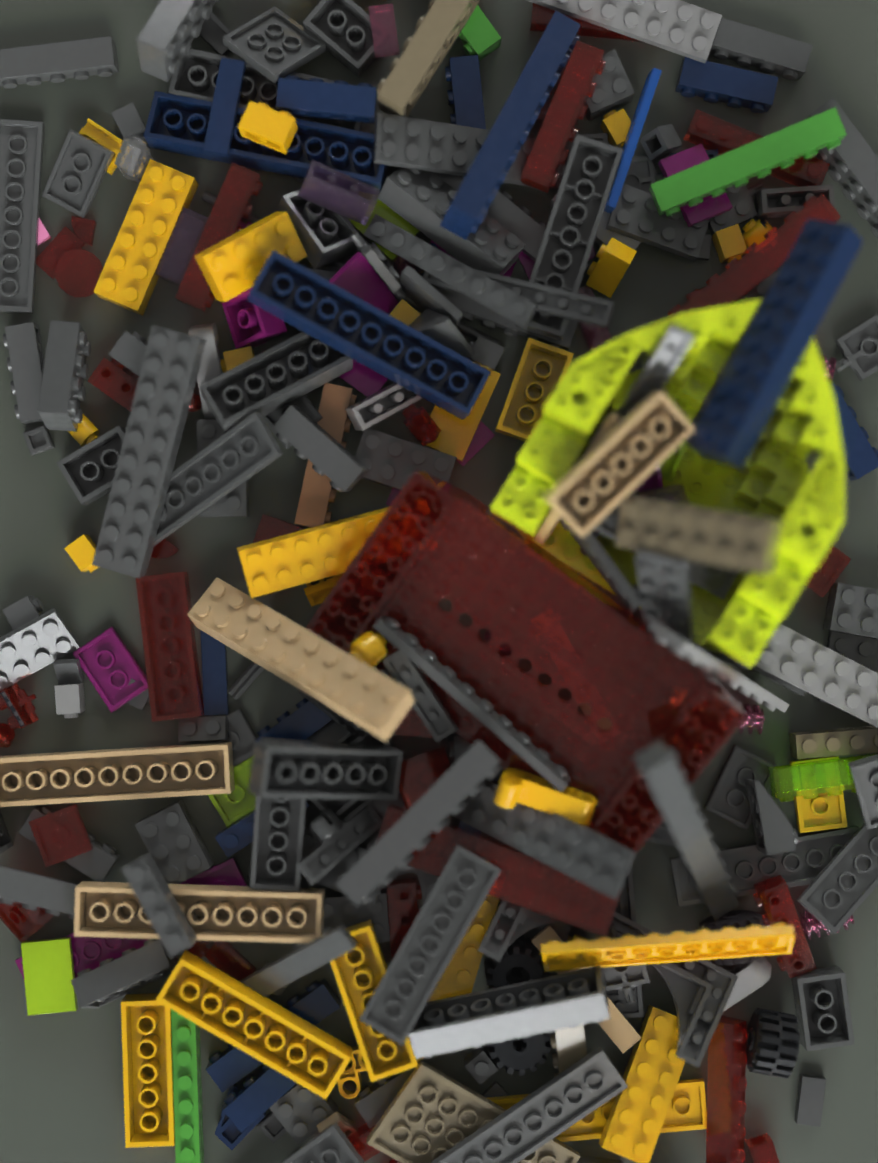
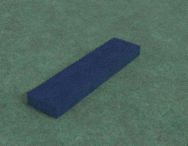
M221 58L203 148L204 154L229 157L246 70L245 61Z
M200 630L204 715L229 714L226 645Z

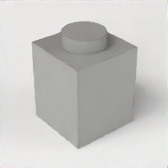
M59 684L54 686L56 715L64 714V718L79 717L78 713L85 711L84 684Z

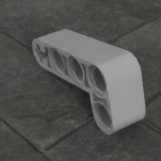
M215 322L194 325L189 329V335L206 340L197 375L198 387L223 374L218 350V331ZM199 387L205 420L215 419L204 401Z
M765 956L738 964L729 970V972L738 976V979L724 1011L768 982L771 977L772 965Z

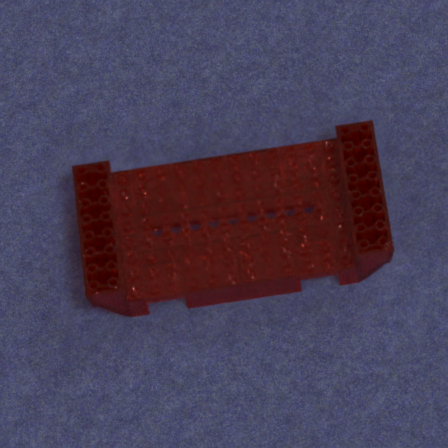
M415 471L305 629L350 654L352 642L364 632L380 633L373 627L384 615L394 618L400 624L399 628L406 634L410 633L415 636L419 641L418 644L423 649L432 651L437 656V661L440 664L450 667L456 673V678L462 683L466 682L472 686L475 694L481 700L486 699L489 701L497 714L506 716L512 722L513 728L518 732H524L531 739L530 743L537 749L542 748L545 750L554 764L563 766L571 778L568 787L588 793L597 799L590 824L583 826L637 853L663 819L633 756L660 740L666 748L671 747L679 759L676 763L682 767L686 774V777L683 779H686L691 786L745 719L746 715L742 706L712 674L687 659H682L645 631L646 626L642 624V621L630 614L626 609L537 543L528 538L523 541L485 513L488 507L468 492L432 476L428 472ZM442 599L451 601V611L441 609L440 601ZM461 614L471 616L472 624L470 626H464L460 623L459 618ZM483 628L490 630L492 633L491 640H482L479 636V631ZM386 638V656L376 664V670L380 672L383 668L388 670L382 661L399 650ZM502 643L510 645L512 653L508 656L502 655L499 651V645ZM522 658L529 659L532 668L530 670H522L519 667V660ZM420 669L458 726L455 732L472 745L478 740H483L503 760L500 766L504 769L509 767L516 768L545 778ZM542 673L549 674L552 679L551 684H541L538 676ZM562 688H567L571 691L572 697L569 700H563L559 697L558 691ZM582 703H587L591 706L592 712L589 715H583L579 712L578 706ZM602 718H607L611 721L612 727L608 730H603L599 727L598 721Z

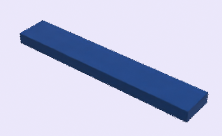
M653 68L646 77L604 208L605 212L611 213L616 208L662 70Z

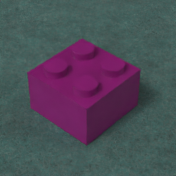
M252 287L222 303L236 349L248 346L257 347L287 332L283 320L247 301Z

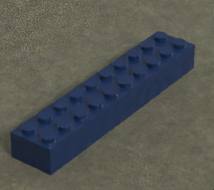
M555 11L440 224L441 227L465 240L470 232L476 233L581 37L577 35L581 26L579 23Z
M159 91L154 93L144 132V138L150 148L379 194L385 184L389 165L373 163L375 134L295 119L298 129L287 154L241 137L238 125L246 109L238 107L229 157L204 154L203 148L212 102Z
M807 219L697 424L696 430L687 443L704 458L742 469L863 243V240L850 225Z
M274 250L271 252L249 292L247 301L462 420L470 414L491 373Z

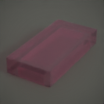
M393 3L369 6L375 58L399 55Z

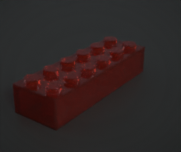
M188 572L136 578L152 722L202 716L204 714L195 628L194 623L187 615L192 609Z

